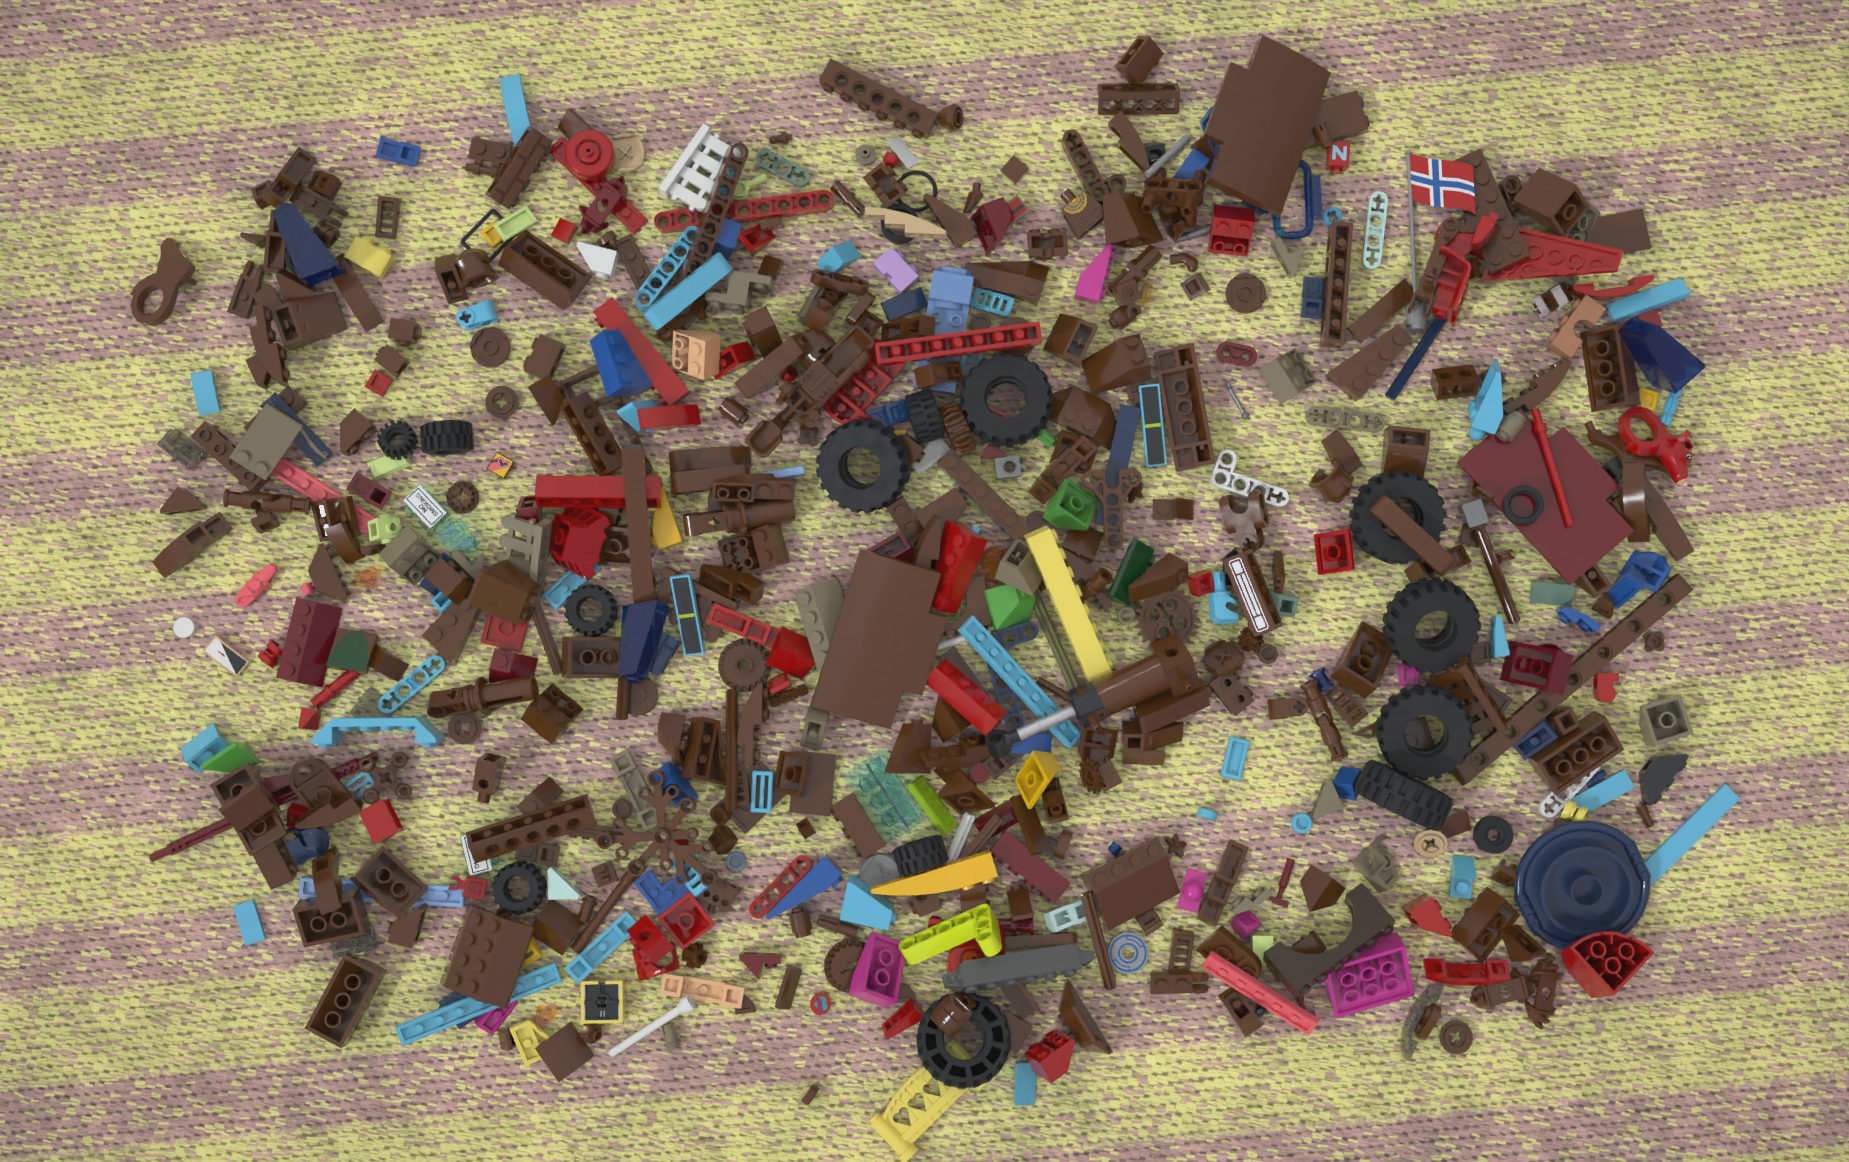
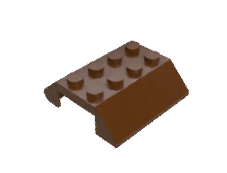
M468 903L465 910L467 915L464 914L463 916L465 924L463 927H459L458 931L460 934H457L451 950L453 954H450L448 958L451 961L450 966L445 967L444 972L446 974L442 975L440 983L443 987L474 1000L508 1008L535 928L519 921L508 920L485 911L486 908Z

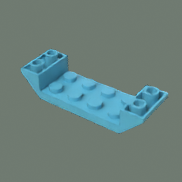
M426 717L332 718L311 739V744H318V748L335 747L337 743L343 742V731L357 730V727H359V731L378 730V727L382 731L397 730L398 726H401V730L415 729V743H422V747L439 746V742L445 741V736Z

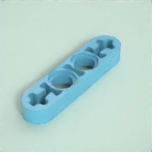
M438 655L428 658L379 699L378 707L383 713H393L445 670V659ZM433 660H440L441 663L439 664V666L441 668L439 670L437 668L431 670L430 672L433 673V675L430 677L429 672L425 670L424 667L426 666L427 669H429L433 666ZM418 672H423L426 675V680L422 684L415 681V675ZM402 685H407L410 689V693L406 697H402L399 694V688ZM394 692L401 702L399 703L398 700H395L391 704L392 709L384 708V700H392L394 698L392 693Z

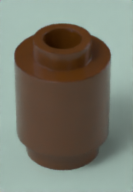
M1119 306L1109 314L1110 319H1108V322L1113 329L1118 328L1121 331L1136 320V316L1139 314L1132 308L1130 310L1132 317L1127 318L1125 315L1126 306Z
M726 397L718 408L721 411V415L736 426L739 424L743 425L749 418V414H747L749 409L734 398Z
M804 906L792 908V912L788 915L795 938L811 935L812 924L809 910L804 909Z

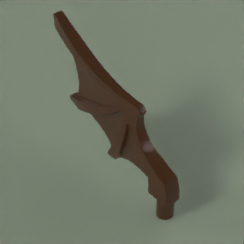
M1592 421L1584 424L1588 432L1586 435L1591 444L1613 452L1618 457L1621 466H1623L1624 462H1645L1646 467L1670 475L1658 457L1638 456L1625 448V442L1620 437L1619 431L1613 435H1603L1601 429H1595ZM1647 438L1642 441L1650 442L1653 438Z

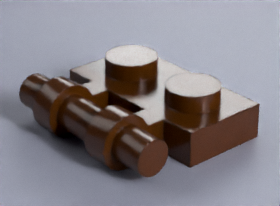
M472 137L468 157L476 160L474 164L466 163L465 171L473 172L474 175L480 176V174H485L495 178L500 171L501 164L504 165L511 154L513 146L511 144ZM483 161L492 162V168L482 166Z

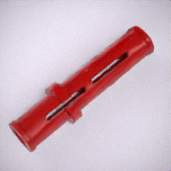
M345 671L331 684H326L320 693L310 699V702L319 710L329 700L338 697L337 694L362 673Z

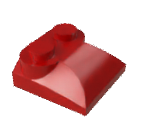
M688 892L657 917L682 950L715 925L712 918L700 904L698 898L694 897L691 892Z

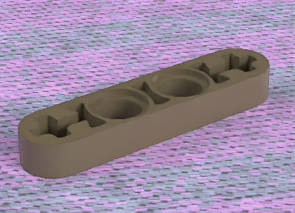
M1317 406L1309 408L1305 413L1306 422L1313 426L1377 433L1385 426L1384 417L1376 413ZM1316 411L1317 415L1323 416L1324 411L1327 412L1325 416L1326 423H1323L1324 418H1317L1316 421H1313L1309 414ZM1330 414H1338L1340 422L1338 424L1331 423L1329 420ZM1351 416L1359 417V426H1352L1349 419ZM1364 416H1367L1366 421H1373L1374 418H1377V422H1380V425L1375 429L1373 424H1366V428H1363L1365 423Z

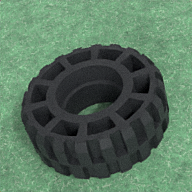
M999 353L993 354L990 359L984 358L979 361L978 366H973L970 369L968 377L962 383L960 406L969 429L981 441L992 443V446L1000 448L1001 445L1013 448L1017 444L1021 446L1026 444L1031 438L1035 439L1039 435V432L1046 427L1051 416L1053 398L1047 375L1039 369L1037 363L1028 361L1027 357L1023 355L1018 357L1014 356L1013 353H1006V355L999 356ZM1004 383L1019 386L1026 397L1024 409L1016 416L1010 418H1001L994 415L987 405L989 392L994 387Z
M862 418L842 424L826 436V440L821 443L819 448L821 451L820 455L816 458V463L819 464V469L816 470L817 477H821L822 483L820 486L822 490L826 489L829 493L827 497L832 502L836 500L839 502V507L843 509L850 508L851 512L859 513L864 511L865 513H870L886 507L902 494L905 484L910 479L908 474L909 469H911V461H908L910 452L908 447H904L902 436H897L894 433L895 429L890 425L886 427L879 420L871 421L869 418ZM865 447L877 456L880 462V475L874 483H860L850 474L847 459L849 453L854 448Z
M1404 471L1382 472L1380 476L1371 477L1368 479L1369 483L1362 485L1358 489L1360 493L1357 497H1353L1351 502L1354 504L1353 510H1349V518H1352V523L1349 525L1351 532L1355 534L1354 539L1356 543L1367 554L1389 564L1398 563L1403 565L1408 564L1409 561L1416 562L1421 560L1397 536H1390L1385 533L1381 522L1369 509L1382 494L1390 500L1396 498L1406 499L1413 507L1414 521L1439 543L1441 540L1439 537L1441 531L1444 532L1446 528L1443 520L1447 518V512L1443 509L1442 505L1445 503L1443 498L1438 495V489L1430 484L1427 479Z
M1432 577L1430 580L1421 578L1416 583H1408L1405 585L1406 588L1402 591L1398 590L1394 594L1395 598L1389 601L1386 606L1387 613L1383 614L1382 621L1385 625L1382 627L1383 635L1386 637L1387 645L1405 666L1409 668L1414 667L1419 672H1426L1428 670L1430 673H1436L1441 669H1444V671L1448 670V666L1458 664V658L1469 655L1472 652L1474 643L1476 644L1479 639L1477 633L1481 630V622L1478 620L1480 614L1473 600L1460 586H1456L1452 581L1447 579L1442 581L1438 577ZM1434 611L1447 612V623L1438 635L1428 639L1415 637L1416 626L1422 617Z
M1414 684L1413 688L1407 689V687L1400 689L1399 694L1396 696L1394 694L1388 698L1389 702L1386 705L1383 704L1380 709V717H1377L1376 738L1385 760L1397 772L1405 773L1406 777L1412 779L1414 777H1419L1420 780H1428V777L1439 779L1442 778L1441 774L1446 772L1451 774L1455 771V766L1464 763L1466 760L1464 757L1466 753H1470L1472 748L1471 741L1474 740L1473 724L1464 705L1450 691L1445 688H1437L1433 684H1428V686ZM1420 715L1436 716L1444 726V734L1441 740L1433 747L1427 749L1414 748L1405 739L1406 726L1412 719Z
M1372 759L1366 762L1355 784L1356 793L1407 820L1434 831H1438L1443 827L1453 806V798L1420 780L1406 777L1405 773H1399L1392 767Z
M976 992L967 994L977 1004L971 1010L973 1014L968 1021L976 1024L983 1035L982 1049L975 1057L960 1060L950 1055L944 1044L945 1033L930 1019L933 1011L949 996L948 994L941 996L939 1000L934 1001L929 1006L918 1026L916 1043L922 1065L936 1081L939 1080L948 1087L952 1086L958 1089L976 1088L989 1082L1000 1072L1010 1052L1011 1031L1008 1027L1006 1016L1002 1014L997 1004L994 1005L989 1001L988 997L977 995ZM962 998L964 1004H969L966 999Z

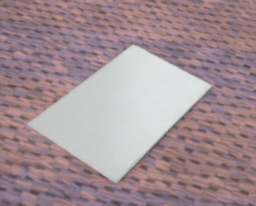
M900 136L887 141L907 169L920 163Z

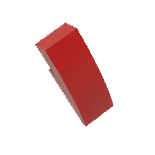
M698 404L637 409L640 430H671L701 425Z

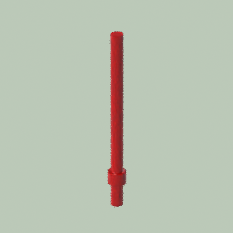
M1534 408L1531 410L1535 423L1533 426L1535 434L1539 436L1566 527H1571L1575 524L1546 433L1548 429L1546 423H1543L1539 408Z

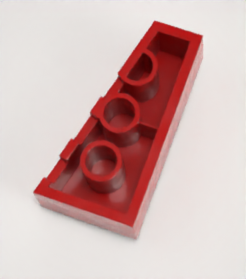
M945 520L939 560L936 559L934 568L941 573L931 603L932 607L941 612L957 614L988 539L963 523Z

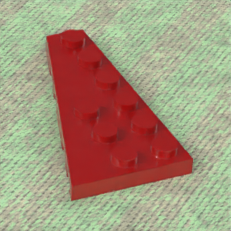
M1517 227L1530 257L1494 274H1490L1486 265L1482 282L1618 272L1624 251Z

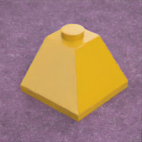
M1033 750L1014 778L1028 809L1033 808L1060 769L1053 753Z

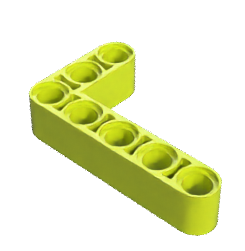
M981 904L905 938L900 942L899 950L908 964L915 965L975 938L987 957H991L1000 952L1002 948L999 921L989 904Z

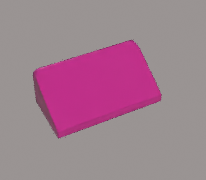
M513 1001L509 1003L508 1008L499 1007L476 1016L474 1019L476 1026L493 1035L518 1002Z

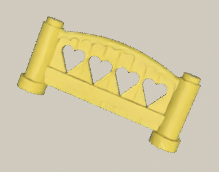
M953 1039L945 1046L949 1054L957 1059L967 1060L972 1058ZM921 1067L899 1088L883 1114L877 1112L869 1121L872 1123L871 1126L899 1155L898 1159L901 1162H907L918 1150L913 1142L968 1088L948 1087L938 1080L941 1096L926 1093L923 1090V1086L929 1084V1080L933 1077L928 1070L926 1071L924 1067ZM984 1083V1084L980 1085L979 1087H976V1089L979 1091V1090H980L982 1087H984L987 1083ZM916 1093H921L924 1098L926 1111L910 1107L908 1101L914 1099ZM900 1108H907L911 1125L895 1122L893 1115L899 1113Z

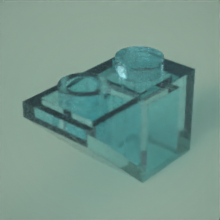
M450 517L432 531L444 548L475 553L480 551L478 548L480 543L473 534L468 535L465 531L467 526L460 518L457 520L454 517Z

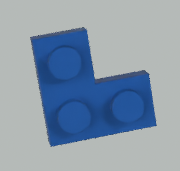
M649 870L634 882L635 886L658 915L662 914L690 891L685 884L678 885L675 882V877L665 885H662L652 870Z

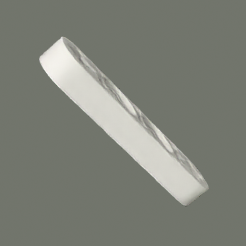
M1601 766L1583 777L1580 783L1566 789L1567 796L1564 799H1560L1550 791L1538 804L1539 813L1544 817H1554L1594 776ZM1551 796H1553V798L1556 801L1560 802L1559 805L1557 803H1554L1551 806V809L1553 810L1552 812H1544V810L1546 809L1544 805L1551 804L1554 801L1553 799H1550Z

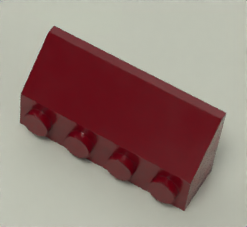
M296 597L276 678L323 688L328 668L326 665L343 608Z

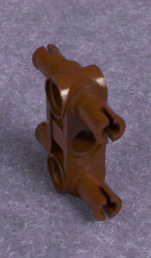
M1161 167L1153 177H1149L1144 181V200L1141 205V211L1144 214H1151L1155 204L1182 206V216L1191 217L1195 207L1203 204L1204 182L1207 177L1206 172L1203 170L1195 171L1193 179L1166 178L1167 171Z

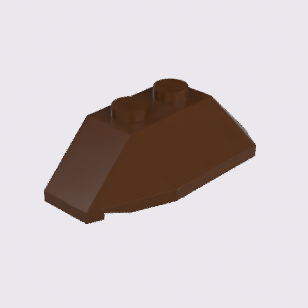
M1076 386L1052 393V413L1048 420L1080 436L1084 434L1090 440L1099 442L1100 446L1110 451L1116 426L1111 404Z
M1069 978L1064 981L1058 1007L1060 1014L1057 1016L1063 1026L1068 1025L1071 1030L1068 1035L1073 1038L1074 1044L1079 1043L1081 1048L1105 1054L1113 1053Z

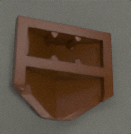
M1092 726L1084 729L1081 728L1077 753L1081 759L1086 760V758H1089L1095 762L1104 758L1105 760L1112 759L1118 731L1106 728L1095 731Z

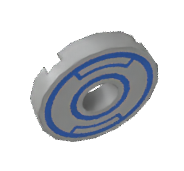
M1124 932L1114 936L1109 942L1107 949L1112 967L1124 974H1132L1141 970L1147 963L1149 956L1148 946L1144 939L1132 932ZM1126 947H1131L1134 951L1133 956L1129 959L1124 958L1122 955V951Z

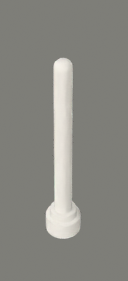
M689 995L684 996L677 1003L678 1006L611 1048L609 1055L612 1057L616 1056L679 1014L692 1012L696 1009L693 999Z

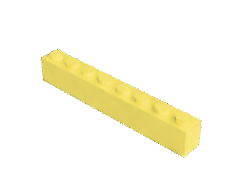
M1045 525L1024 535L1087 682L1111 673V670L1114 669L1110 658H1106L1103 653L1106 651L1102 640L1097 639L1096 633H1098V629L1094 621L1090 622L1087 616L1090 614L1089 608L1086 603L1082 604L1081 602L1082 592L1078 584L1074 585L1072 578L1075 576L1071 567H1066L1064 560L1067 558L1062 547L1058 548L1056 541L1059 539L1055 530H1050Z

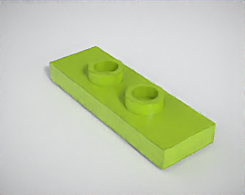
M920 775L906 786L942 836L958 825L923 775Z

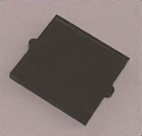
M370 686L362 697H358V702L349 712L354 717H392L396 711L393 713H383L380 711L378 701L383 695ZM385 699L384 708L392 709V703ZM378 727V730L372 731L377 735L380 731V727Z

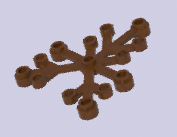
M659 769L651 771L647 776V782L654 788V796L651 789L644 786L638 790V797L647 801L656 809L657 828L650 833H635L626 825L624 818L618 817L613 821L612 826L622 834L613 835L608 831L600 833L596 838L598 847L608 849L614 843H624L615 851L616 857L623 860L628 857L629 850L636 842L653 841L639 858L629 862L627 870L630 875H641L646 869L645 863L658 848L660 849L661 859L659 867L662 871H669L673 867V861L669 858V847L674 851L675 882L678 885H684L689 880V876L685 872L684 861L700 874V881L704 886L710 887L714 885L718 880V873L714 869H707L690 854H710L714 850L713 842L705 841L702 844L679 845L675 841L677 839L692 841L698 837L699 832L695 827H690L687 830L673 831L685 815L691 814L696 810V800L692 797L683 798L679 802V810L666 825L664 808L672 798L679 795L680 788L678 785L672 784L666 789V793L663 796L662 784L665 782V774ZM655 774L660 775V781L655 780ZM670 788L676 789L675 795L670 792ZM642 790H646L648 795L643 796ZM687 801L692 803L691 808L686 806ZM618 820L622 822V827L617 826L616 822ZM690 830L695 833L694 837L689 836ZM661 832L666 834V839L661 838ZM604 836L609 837V843L604 841ZM705 844L710 845V851L704 848ZM620 849L625 851V856L620 855ZM664 861L669 863V868L663 866ZM635 863L640 864V870L635 868ZM708 873L713 875V880L708 879ZM679 875H683L685 877V881H680Z

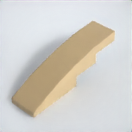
M865 206V219L885 220V228L905 229V237L946 239V230L924 219L890 209Z

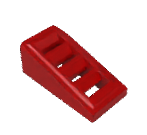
M783 672L768 681V686L771 694L776 695L792 687V683L787 673Z
M912 998L909 999L882 1024L885 1037L890 1039L920 1022L924 1014L922 1007Z

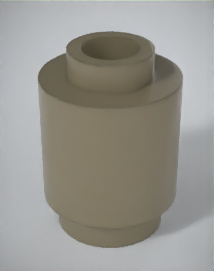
M1514 410L1508 413L1499 424L1496 431L1497 437L1505 442L1507 440L1512 441L1524 427L1525 417Z

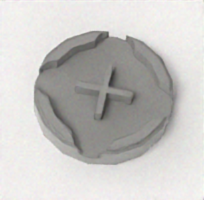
M876 854L869 857L860 869V880L870 887L900 878L895 860L885 854Z

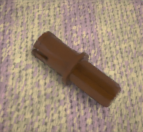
M822 914L817 921V926L834 931L835 934L840 933L852 937L853 939H855L859 927Z

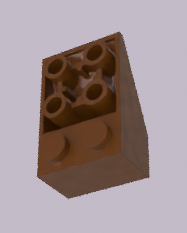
M334 291L289 301L270 308L284 347L291 351L348 330Z
M1388 426L1385 428L1381 473L1398 470L1413 473L1424 478L1431 429Z
M780 523L767 524L749 530L746 536L737 534L717 541L723 566L748 575L790 563Z

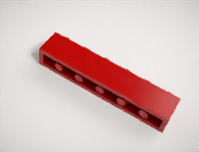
M613 297L593 311L597 316L594 320L601 329L606 327L607 330H620L652 382L653 386L650 389L652 391L656 389L661 394L658 398L664 406L668 404L677 405L691 394Z
M551 474L536 475L534 497L537 507L626 508L623 476H594L591 474L585 476H574L571 474L564 476H553ZM645 476L648 508H662L663 485L661 476Z

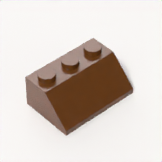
M1486 887L1478 895L1474 904L1465 911L1462 919L1453 926L1451 930L1453 935L1450 937L1483 964L1501 941V932L1513 926L1520 917V914L1505 898Z

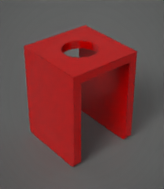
M389 799L380 800L359 812L374 844L381 843L404 831Z

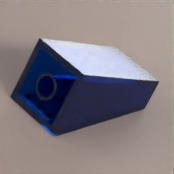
M283 203L278 205L277 209L272 210L299 280L308 287H312L347 273L344 265L293 204Z
M1632 318L1626 321L1624 326L1618 330V333L1651 386L1676 394L1706 367L1701 360L1657 324Z

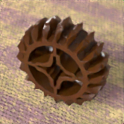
M951 402L938 408L944 430L954 451L960 457L974 451L976 447L975 441L958 404Z

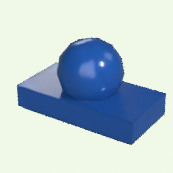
M1626 572L1618 576L1615 583L1612 584L1613 587L1605 592L1611 597L1613 605L1619 609L1643 588L1644 583Z

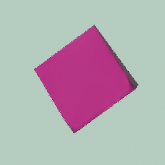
M1250 910L1233 917L1231 922L1232 929L1242 940L1247 939L1262 925Z

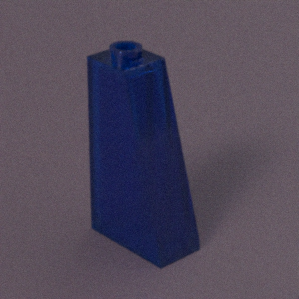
M659 600L623 606L618 676L625 679L628 683L635 684L639 683V680L648 679L669 610V606Z

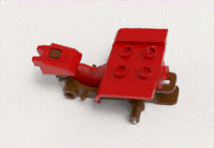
M1490 212L1489 216L1482 215L1478 225L1474 220L1472 225H1469L1470 220H1467V224H1464L1463 219L1462 222H1459L1454 217L1444 220L1424 273L1421 276L1418 289L1411 298L1407 313L1411 314L1415 302L1420 301L1428 304L1424 319H1428L1430 312H1432L1438 318L1446 319L1447 317L1451 327H1455L1468 293V279L1471 273V264L1464 257L1470 251L1481 249L1493 236L1499 214Z

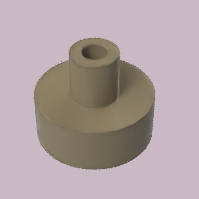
M865 144L857 148L856 160L859 164L868 166L875 161L876 152L872 146Z

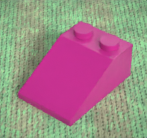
M873 931L870 932L852 976L849 996L884 1008L897 1004L905 957L899 950L901 941Z

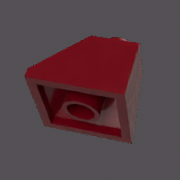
M1004 197L982 204L970 218L978 228L976 230L977 236L986 255L991 253L1003 240L1012 216L1010 206L1005 202Z
M494 648L489 668V683L535 675L539 658Z

